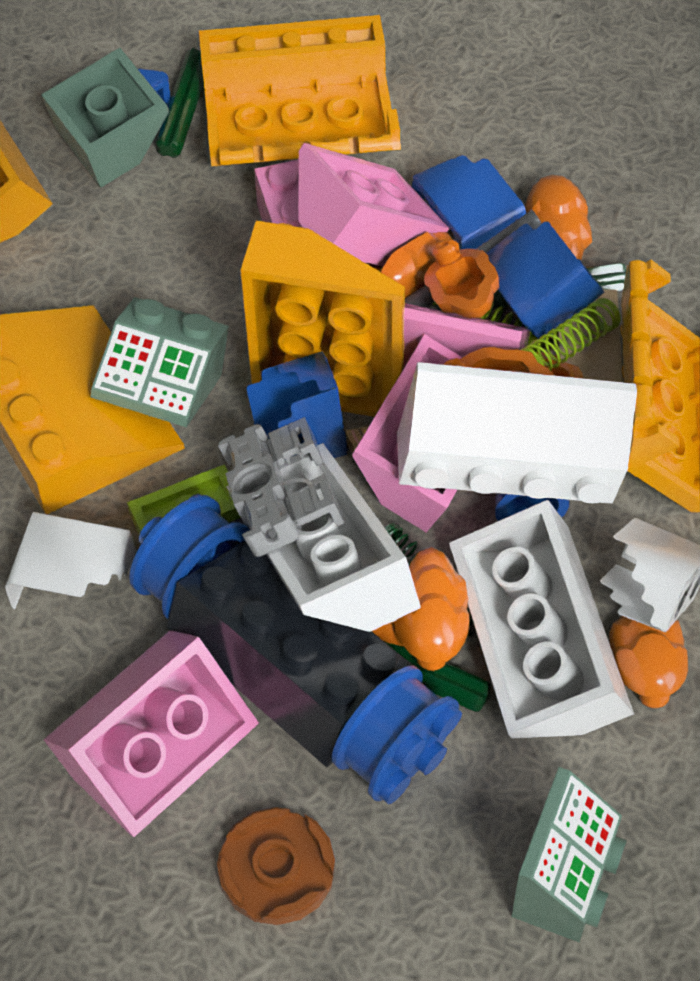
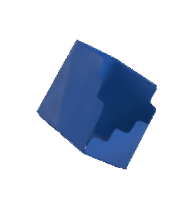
M461 155L413 176L412 188L423 200L426 198L430 208L451 229L460 250L478 248L526 214L522 201L488 159L483 158L474 163L466 156Z
M548 221L543 222L536 229H532L527 223L523 224L486 253L490 263L496 268L498 273L499 292L520 321L538 339L542 335L547 334L551 329H555L556 326L562 324L565 320L571 318L574 314L579 313V311L586 308L605 293L599 283L583 263L574 256Z
M322 351L266 368L261 371L262 380L246 387L254 424L262 426L268 439H270L268 433L305 417L315 436L317 445L323 443L333 458L347 455L348 448L338 387L327 358ZM302 433L298 434L300 443H304Z

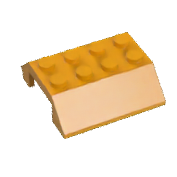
M380 15L199 30L211 167L299 159V150L304 143L345 155L401 150L397 109L391 108L386 79L385 40Z
M651 259L647 262L633 260L627 265L621 299L622 324L620 327L623 338L622 375L624 383L636 384L637 389L627 471L688 511L700 512V338L648 300L649 293L671 282L670 273Z

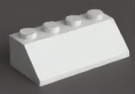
M417 362L397 431L399 484L420 486L426 489L467 490L481 494L523 495L537 499L556 498L578 500L586 503H613L628 469L637 396L636 384Z
M322 443L318 445L324 463L316 466L314 461H311L309 453H307L303 459L296 455L291 458L292 464L289 465L285 460V464L281 466L277 464V467L281 473L286 491L292 488L294 492L311 485L312 479L325 474L335 494L344 523L336 526L329 513L300 526L296 523L295 526L299 532L297 540L266 555L303 615L370 632L420 609L421 606L405 555ZM263 484V485H260V486L256 487V488L253 489L250 493L259 490L260 488L264 487L266 484ZM227 486L228 493L232 498L230 488ZM321 489L316 490L319 500H323L324 497ZM273 529L266 531L267 538L275 537L276 533Z
M549 500L449 543L458 573L466 581L468 606L507 732L511 738L584 735L634 714L570 530Z

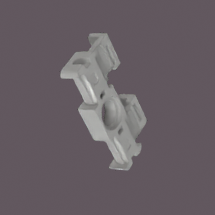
M305 417L268 433L270 439L266 436L262 426L257 424L244 430L245 434L238 438L231 435L219 442L218 447L228 465L232 464L234 470L225 474L234 506L244 524L249 523L250 531L242 535L254 556L265 555L297 540L299 532L295 526L296 523L300 526L327 513L333 518L336 526L344 523L335 494L325 474L312 479L311 485L294 492L293 488L288 491L285 489L277 464L280 466L285 464L286 459L290 465L292 464L291 456L298 454L303 459L307 453H309L311 461H314L316 466L324 463L315 436ZM302 433L305 441L302 444L300 443L298 434ZM263 484H266L264 487L260 488L259 490L250 493V492H251L253 489H255L256 487H258V486H260V485H263ZM318 489H321L324 497L321 501L316 491ZM273 529L276 533L275 537L267 538V530Z

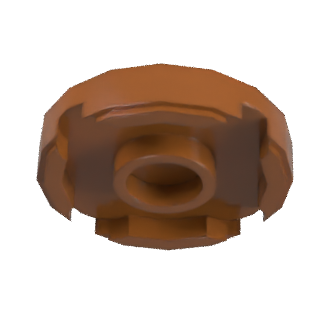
M273 807L252 812L233 825L226 835V841L222 845L221 853L219 852L217 867L222 892L236 911L254 922L281 925L301 920L321 905L332 888L335 858L330 838L317 821L305 814L303 817L297 813H290V809Z

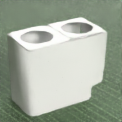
M33 512L5 585L12 608H16L23 587L82 597L85 595L89 583L106 585L109 583L112 574H116L118 579L121 580L123 572L124 576L127 573L130 574L131 565L137 553L130 530Z
M634 518L613 536L616 540L626 543L621 557L636 564L634 571L632 572L616 564L600 582L614 591L610 597L622 606L618 610L619 615L667 632L681 613L691 604L700 588V545L638 518Z

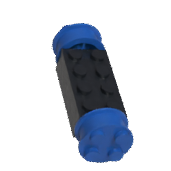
M200 494L193 495L172 509L163 518L155 517L150 520L139 535L141 546L134 557L129 575L131 587L140 595H153L162 603V612L168 619L167 628L170 631L199 637L231 684L326 768L331 764H334L340 770L352 768L369 783L368 794L375 801L384 800L387 804H392L404 793L410 784L411 778L419 770L424 775H428L441 763L447 753V748L442 743L462 717L458 701L451 696L440 699L422 684V672L372 631L369 632L303 615L267 555L259 557L253 555L242 535L250 531V529L242 523L230 524L221 516L218 502L212 497Z

